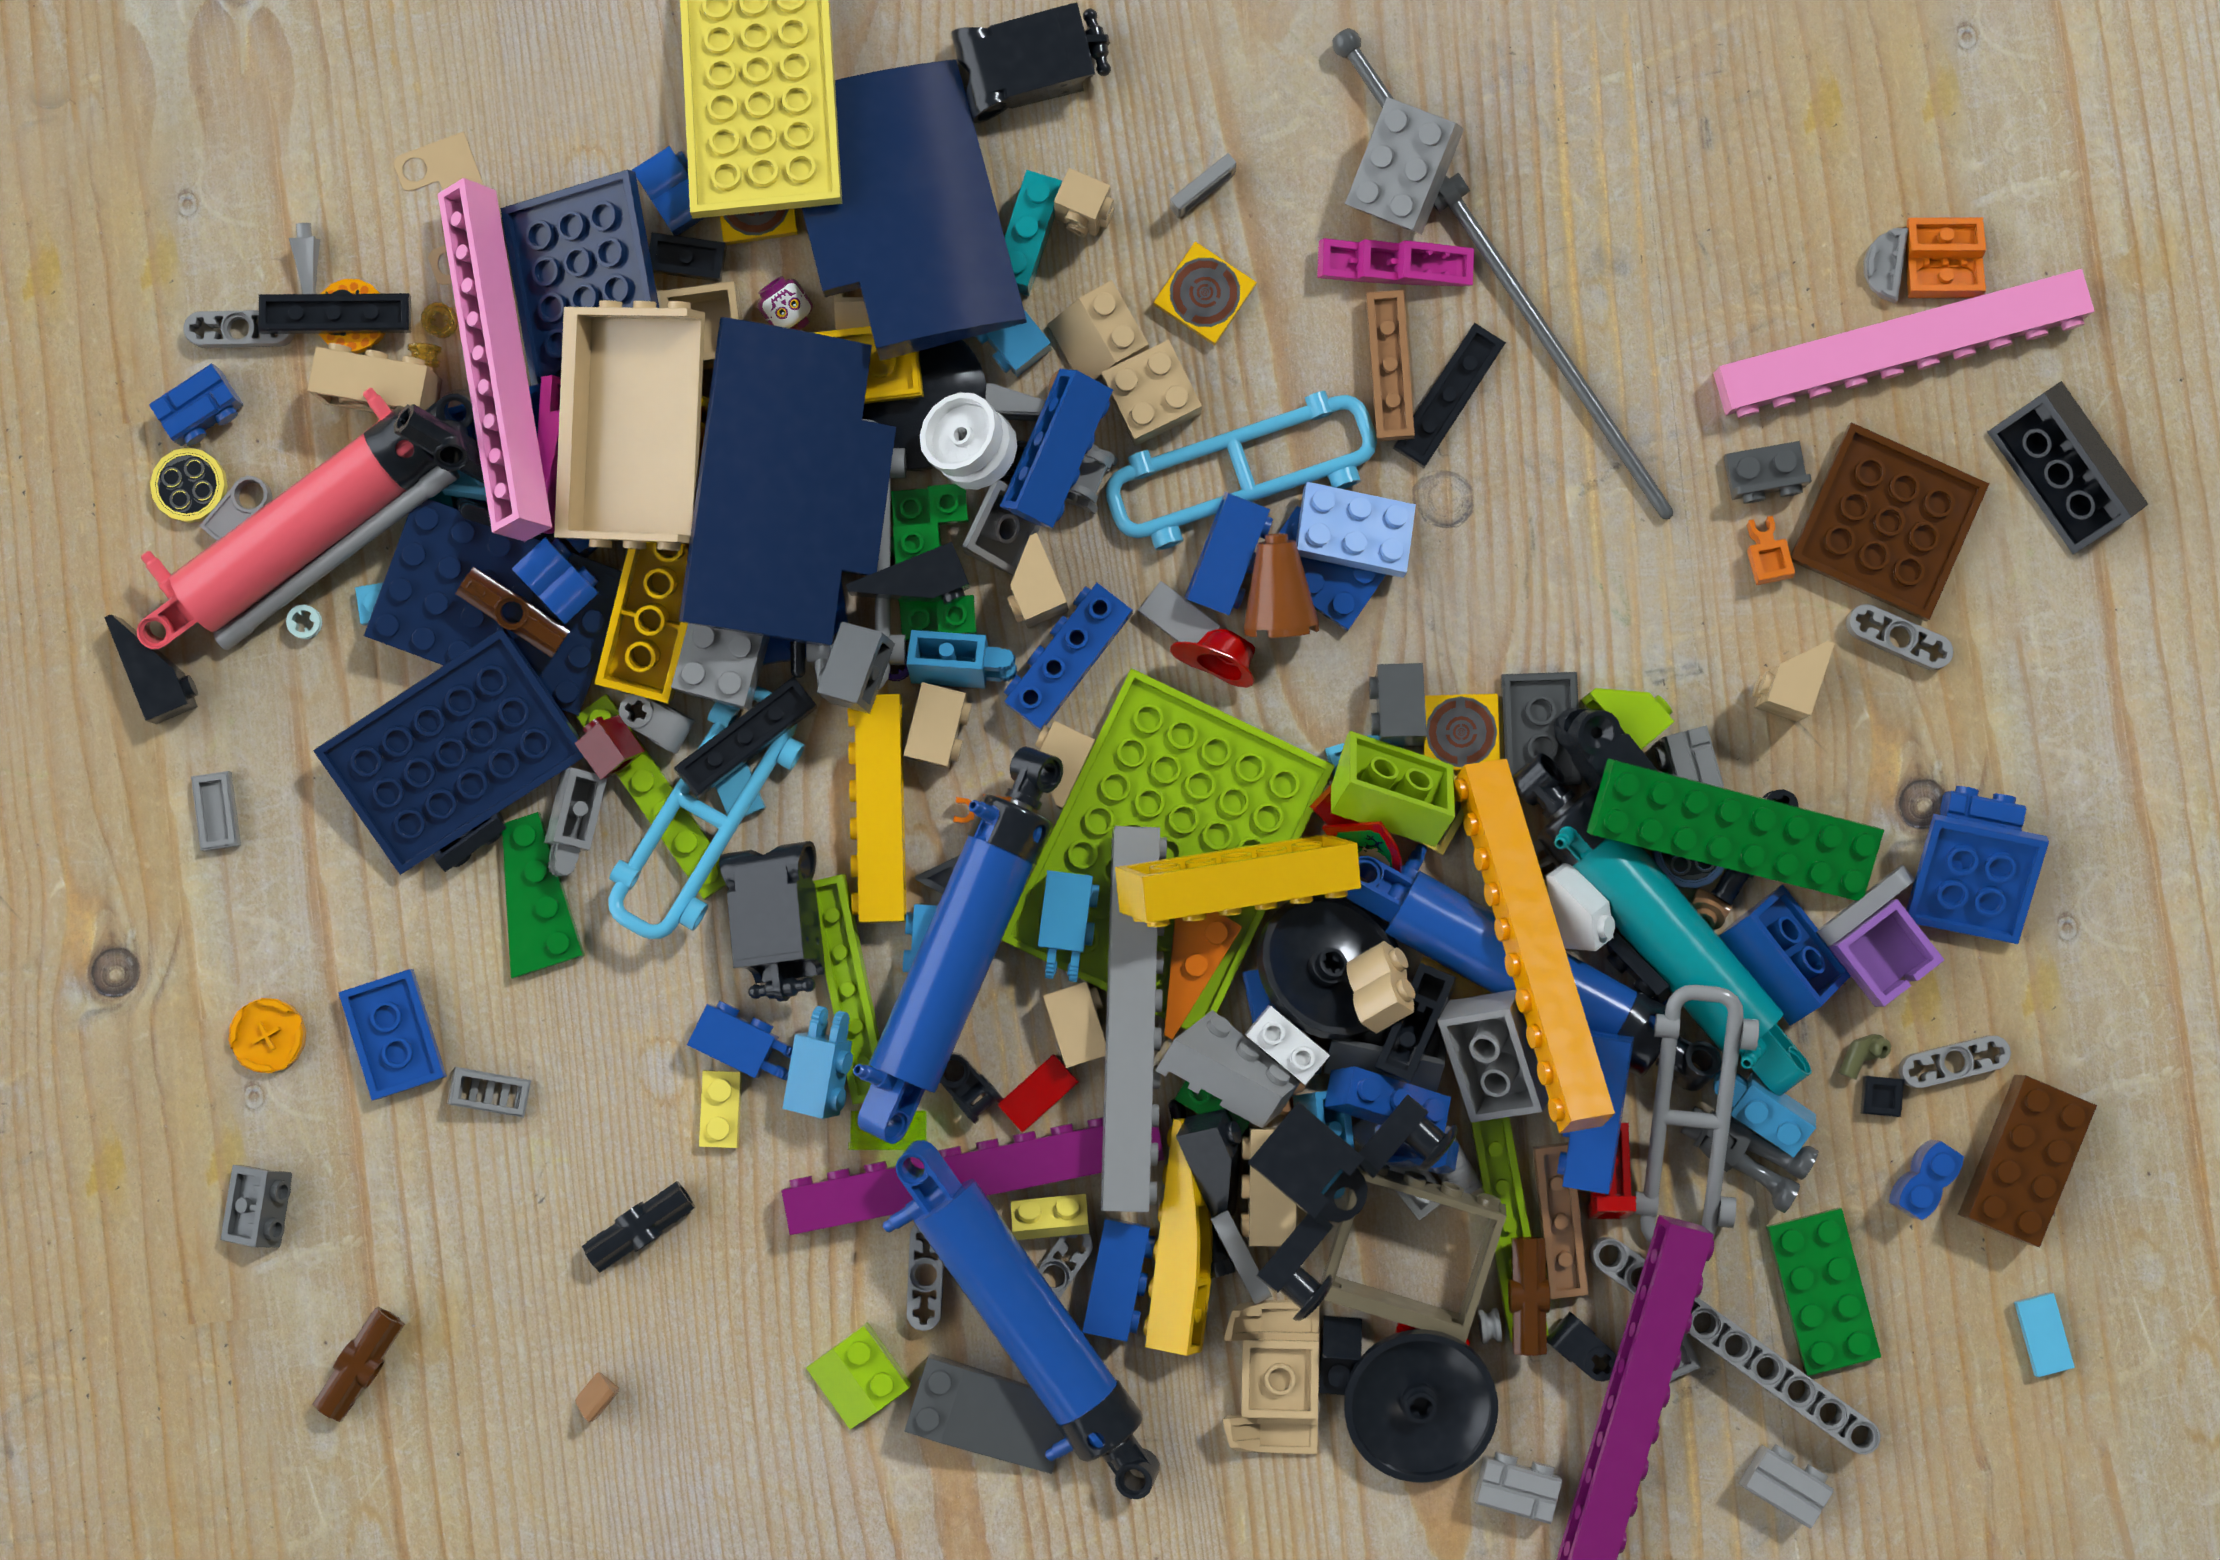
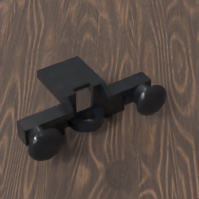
M1407 1094L1358 1153L1298 1102L1252 1156L1248 1164L1307 1213L1281 1247L1256 1275L1276 1294L1280 1291L1300 1308L1293 1317V1320L1301 1321L1309 1316L1321 1304L1332 1287L1333 1277L1331 1274L1322 1283H1319L1301 1265L1334 1227L1330 1222L1341 1223L1348 1221L1361 1212L1367 1200L1368 1188L1364 1176L1357 1167L1359 1166L1369 1176L1374 1178L1403 1142H1405L1424 1158L1418 1169L1427 1170L1437 1163L1452 1145L1458 1132L1455 1124L1447 1133H1444L1425 1117L1428 1111ZM1341 1170L1342 1173L1323 1195L1321 1193L1337 1172ZM1348 1188L1354 1192L1356 1204L1352 1209L1342 1210L1336 1206L1334 1195L1339 1189Z

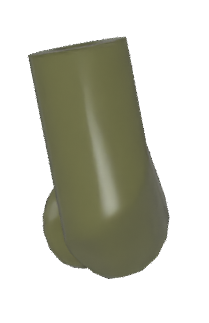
M1871 1034L1852 1041L1838 1073L1857 1080L1863 1062L1876 1058L1883 1059L1890 1054V1042L1878 1034Z

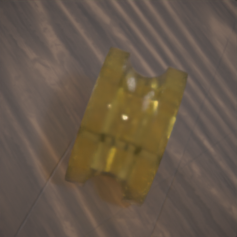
M434 302L424 308L421 314L422 327L429 334L437 338H447L455 333L458 327V318L452 308L443 303ZM437 312L448 316V320H443L447 324L442 329L431 324L432 321H436L433 316Z
M427 343L408 344L407 349L411 351L410 357L425 360L426 366L432 368L440 367L441 361L437 360V355L442 351L440 346Z

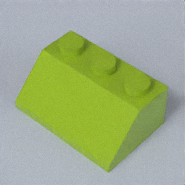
M1349 731L1331 785V813L1360 823L1381 821L1388 832L1436 847L1455 818L1453 765Z

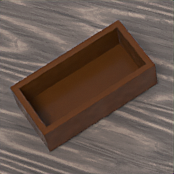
M2014 1075L1958 1215L2020 1242L2040 1248L2097 1105L2029 1076Z

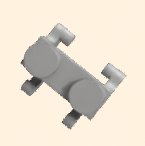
M1093 445L1082 460L1079 467V478L1076 484L1070 488L1065 502L1096 514L1098 509L1095 505L1098 500L1097 490L1105 471L1109 472L1111 466H1116L1118 459L1111 452Z

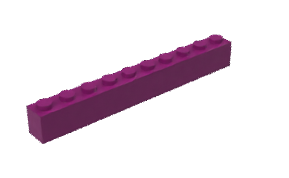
M1103 1117L1087 1120L1088 1128L1073 1130L1071 1123L1051 1127V1135L1036 1138L1035 1131L1013 1135V1143L999 1145L998 1138L976 1142L977 1150L962 1153L961 1146L941 1149L938 1152L960 1183L974 1179L986 1196L1102 1173ZM1152 1127L1151 1143H1158V1161H1163L1165 1159L1158 1127ZM910 1157L915 1167L924 1169V1165L919 1159ZM886 1161L864 1165V1173L850 1175L849 1168L827 1172L828 1180L814 1183L812 1176L789 1180L790 1187L781 1190L790 1235L893 1215L906 1207L905 1204L912 1201L913 1198L898 1178L896 1166L887 1168Z
M1660 1214L1658 1216L1556 1560H1617L1618 1554L1622 1553L1625 1549L1627 1542L1626 1527L1629 1517H1633L1637 1509L1638 1498L1636 1494L1640 1481L1645 1479L1648 1472L1649 1462L1647 1457L1651 1444H1654L1658 1439L1660 1429L1658 1420L1662 1408L1667 1406L1670 1399L1669 1383L1673 1371L1678 1369L1681 1362L1680 1347L1684 1335L1688 1334L1692 1325L1691 1310L1695 1298L1699 1297L1703 1288L1702 1273L1705 1263L1711 1259L1714 1251V1234L1702 1225Z

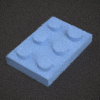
M1306 482L1303 489L1296 537L1300 557L1404 578L1408 568L1416 504Z

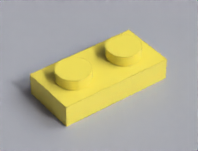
M707 1070L702 1072L699 1147L739 1148L742 1072Z
M1086 1194L1010 1201L1012 1234L1017 1240L1089 1234Z

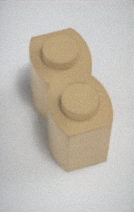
M1385 941L1347 962V975L1354 991L1353 1002L1360 1023L1376 1034L1414 1012L1413 999L1415 998V991L1407 980V958L1399 948H1394Z

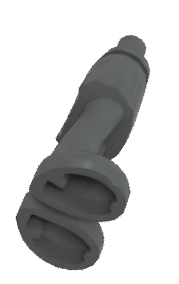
M1694 1106V1108L1691 1111L1707 1113L1696 1106ZM1712 1110L1710 1114H1716V1112ZM1731 1116L1724 1171L1728 1172L1734 1168L1755 1179L1771 1193L1774 1207L1783 1213L1787 1212L1799 1192L1800 1184L1756 1162L1745 1154L1746 1150L1777 1164L1800 1180H1803L1810 1172L1819 1151L1811 1146H1804L1795 1157H1792L1776 1145L1755 1134L1752 1129ZM1683 1126L1681 1133L1695 1140L1693 1145L1695 1147L1699 1146L1701 1151L1710 1159L1714 1129Z

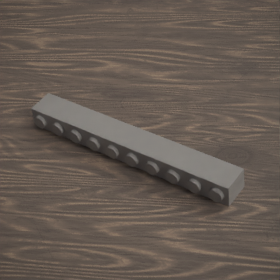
M1114 826L1112 829L1101 1211L1149 1212V1205H1156L1157 1182L1150 1181L1151 1166H1157L1158 1143H1151L1152 1127H1158L1159 1104H1152L1153 1089H1159L1160 1073L1155 1071L1158 1066L1153 1065L1154 1050L1160 1051L1161 1028L1155 1027V1012H1162V989H1156V974H1163L1164 963L1163 951H1157V936H1164L1165 926L1147 927V923L1135 922L1133 917L1119 912L1115 867L1166 859L1167 838L1160 837L1159 827Z

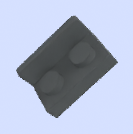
M1800 441L1733 452L1723 456L1732 500L1743 498L1744 504L1766 500L1765 494L1780 492L1781 497L1798 495L1803 493L1802 487H1806L1812 482L1811 474H1806Z
M233 1165L220 1240L251 1247L279 1248L285 1229L284 1223L288 1199L291 1193L292 1173L271 1171L245 1165Z

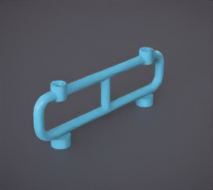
M1319 391L1305 397L1307 406L1152 458L1149 450L1132 454L1128 457L1130 465L1114 472L1107 482L1105 489L1106 500L1117 528L1126 536L1133 538L1151 536L1156 551L1168 549L1182 543L1184 540L1179 526L1215 515L1223 496L1137 524L1133 523L1127 515L1121 498V487L1128 481L1149 477L1158 471L1226 448L1241 490L1230 494L1251 502L1325 477L1329 478L1331 487L1346 489L1361 482L1357 466L1369 461L1375 453L1377 446L1376 431L1370 414L1364 403L1356 397L1339 395L1328 398L1326 391ZM1345 409L1354 415L1362 437V445L1359 450L1255 485L1241 443L1309 420L1322 419L1339 410Z
M757 686L753 700L760 702L772 692ZM716 702L707 720L714 724L699 748L736 720L740 708ZM797 724L770 744L727 816L689 795L690 789L681 778L679 779L629 862L626 863L623 860H619L610 874L609 879L615 882L608 898L609 911L613 919L623 927L647 939L664 938L670 935L679 923L692 931L698 927L707 911L708 904L697 899L696 895L776 763L791 771L804 751L805 744L792 738ZM681 807L717 827L719 830L664 920L659 924L652 925L628 912L624 907L623 901L628 891L637 882L642 868Z

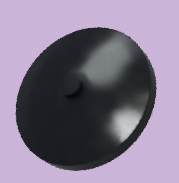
M963 340L919 351L924 397L864 404L862 419L896 427L894 448L906 449L907 471H924L935 468L928 462L921 451L920 432L923 421L933 406L945 397L959 392L974 393L986 400L984 372L976 355Z
M1325 894L1313 896V901L1305 904H1291L1289 900L1270 917L1259 938L1257 966L1261 983L1270 1001L1281 1015L1293 1025L1311 1035L1325 1039H1350L1361 1036L1371 1030L1360 1023L1353 1002L1354 991L1347 975V962L1383 941L1394 948H1399L1395 938L1385 933L1387 925L1379 916L1350 901L1347 897L1325 898Z
M1414 1329L1385 1337L1371 1346L1361 1356V1360H1358L1346 1384L1344 1414L1352 1442L1364 1459L1373 1467L1399 1480L1428 1483L1447 1479L1462 1472L1481 1456L1495 1432L1498 1419V1397L1489 1369L1470 1346L1458 1338L1443 1332Z

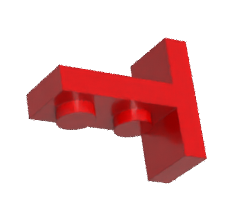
M1621 1123L1613 1181L1609 1195L1591 1192V1202L1587 1204L1588 1220L1627 1219L1636 1212V1196H1631L1629 1123Z

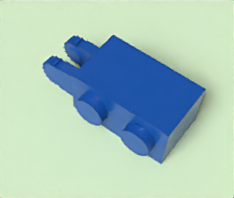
M720 1000L717 1006L706 1004L687 1043L688 1046L753 1078H759L764 1070L787 1081L789 1070L768 1062L773 1048L782 1052L788 1058H791L793 1047L779 1041V1037L771 1033L774 1026L755 1017L752 1018L751 1022L745 1021L737 1017L739 1009Z

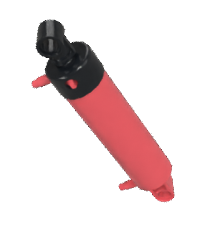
M373 388L367 389L363 392V396L379 418V422L172 574L151 551L141 555L146 568L159 583L158 586L169 600L138 624L137 637L140 643L150 649H160L197 622L205 629L217 632L413 487L420 478L435 468L437 465L434 461V455L394 433V423L399 416V412L404 407L397 406L391 410ZM463 389L447 393L425 410L442 421L455 420L461 422L466 428L474 421L470 393ZM449 402H461L466 408V417L460 420L453 418L448 411ZM151 621L160 622L165 627V637L160 638L152 633L150 629Z

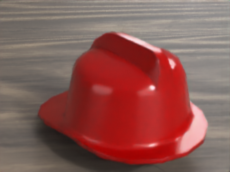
M1215 629L1207 632L1198 643L1184 641L1175 642L1170 646L1171 654L1179 661L1210 673L1228 684L1248 688L1254 683V677L1249 671V667L1255 653V647L1252 643L1232 631Z

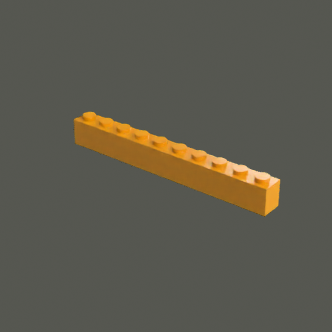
M1507 759L1466 764L1454 780V797L1457 802H1461L1464 812V830L1467 836H1471L1475 849L1473 853L1476 869L1481 871L1485 883V901L1488 906H1492L1495 916V934L1497 939L1502 941L1506 953L1505 968L1508 975L1513 977L1517 990L1515 994L1518 1010L1524 1013L1527 1023L1526 1038L1530 1048L1535 1050L1538 1060V1079L1542 1085H1545L1547 1090L1549 1116L1553 1122H1556L1559 1134L1604 1126L1615 1114L1508 761Z

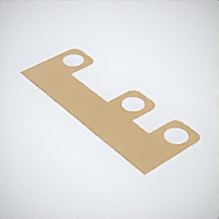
M464 131L401 154L394 160V168L399 182L406 191H413L439 181L443 191L462 178L484 185ZM411 158H419L426 164V175L419 181H410L403 174V166ZM505 243L506 253H507V259H508V265H509V271H510V277H511V283H512V289H513V295H514V301H515V307H516V313H517V319H518V325H519V324H520V318H519L518 307H517V301H516V295H515L514 284H513V278H512V273H511L509 255H508V250H507V246H506V243ZM446 245L433 249L428 256L435 279L441 285L452 283L451 275L443 274L438 268L439 257L447 252ZM454 308L450 313V319L457 338L461 342L456 308Z

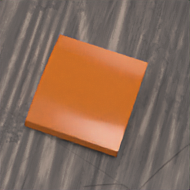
M1983 217L1908 218L1906 227L1908 228L1906 241L1908 298H1974L1984 295L1986 284L1983 256L1986 252Z

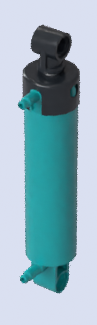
M1539 753L1512 775L1517 794L1525 802L1532 806L1539 804L1544 810L1542 814L1546 819L1551 815L1555 817L1538 833L1539 841L1560 865L1566 863L1574 866L1609 901L1611 916L1614 918L1617 930L1634 950L1669 984L1672 994L1675 990L1686 985L1725 988L1738 996L1743 1005V1018L1759 1020V1037L1756 1051L1739 1048V1054L1742 1057V1067L1745 1069L1752 1068L1764 1084L1778 1096L1783 1095L1809 1076L1812 1070L1807 1059L1776 1024L1783 1016V1011L1643 847L1587 833L1598 791L1591 789L1572 803L1570 800L1575 794L1571 789L1567 791L1562 785L1565 779L1561 769L1549 756L1543 753ZM1698 1000L1685 1002L1683 1004L1685 1010L1723 1053L1728 1017L1726 1006L1718 1002Z

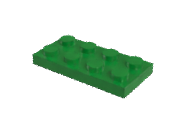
M1835 1208L1766 1226L1804 1374L1810 1376L1881 1358L1842 1208Z

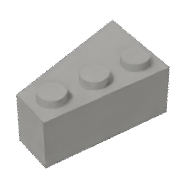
M1213 1010L1174 1039L1155 1070L1164 1076L1171 1072L1190 1082L1188 1089L1197 1094L1203 1089L1222 1100L1220 1106L1261 1128L1265 1127L1282 1112L1300 1084V1081L1291 1075L1287 1069L1274 1061L1256 1043L1247 1039L1227 1019L1219 1016Z

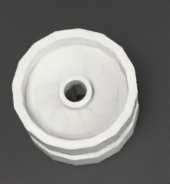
M959 392L942 399L932 407L923 421L920 432L921 451L928 462L940 470L951 482L963 489L978 490L993 485L1006 474L1014 462L1017 451L1016 432L1008 420L996 412L994 407L985 399L974 393Z

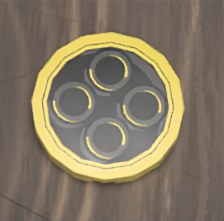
M189 447L173 450L162 457L153 469L150 481L152 498L159 510L174 520L186 523L204 521L226 495L228 488L226 473L218 460L203 450Z

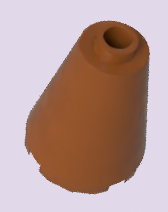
M1286 533L1265 535V541L1259 542L1257 545L1244 621L1245 636L1257 637V631L1266 630L1268 638L1301 636L1310 634V630L1319 631V621L1296 541L1288 540V534Z

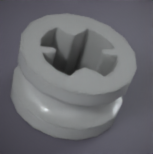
M1492 1308L1490 1313L1478 1310V1324L1482 1344H1488L1490 1339H1495L1497 1343L1502 1342L1498 1309Z

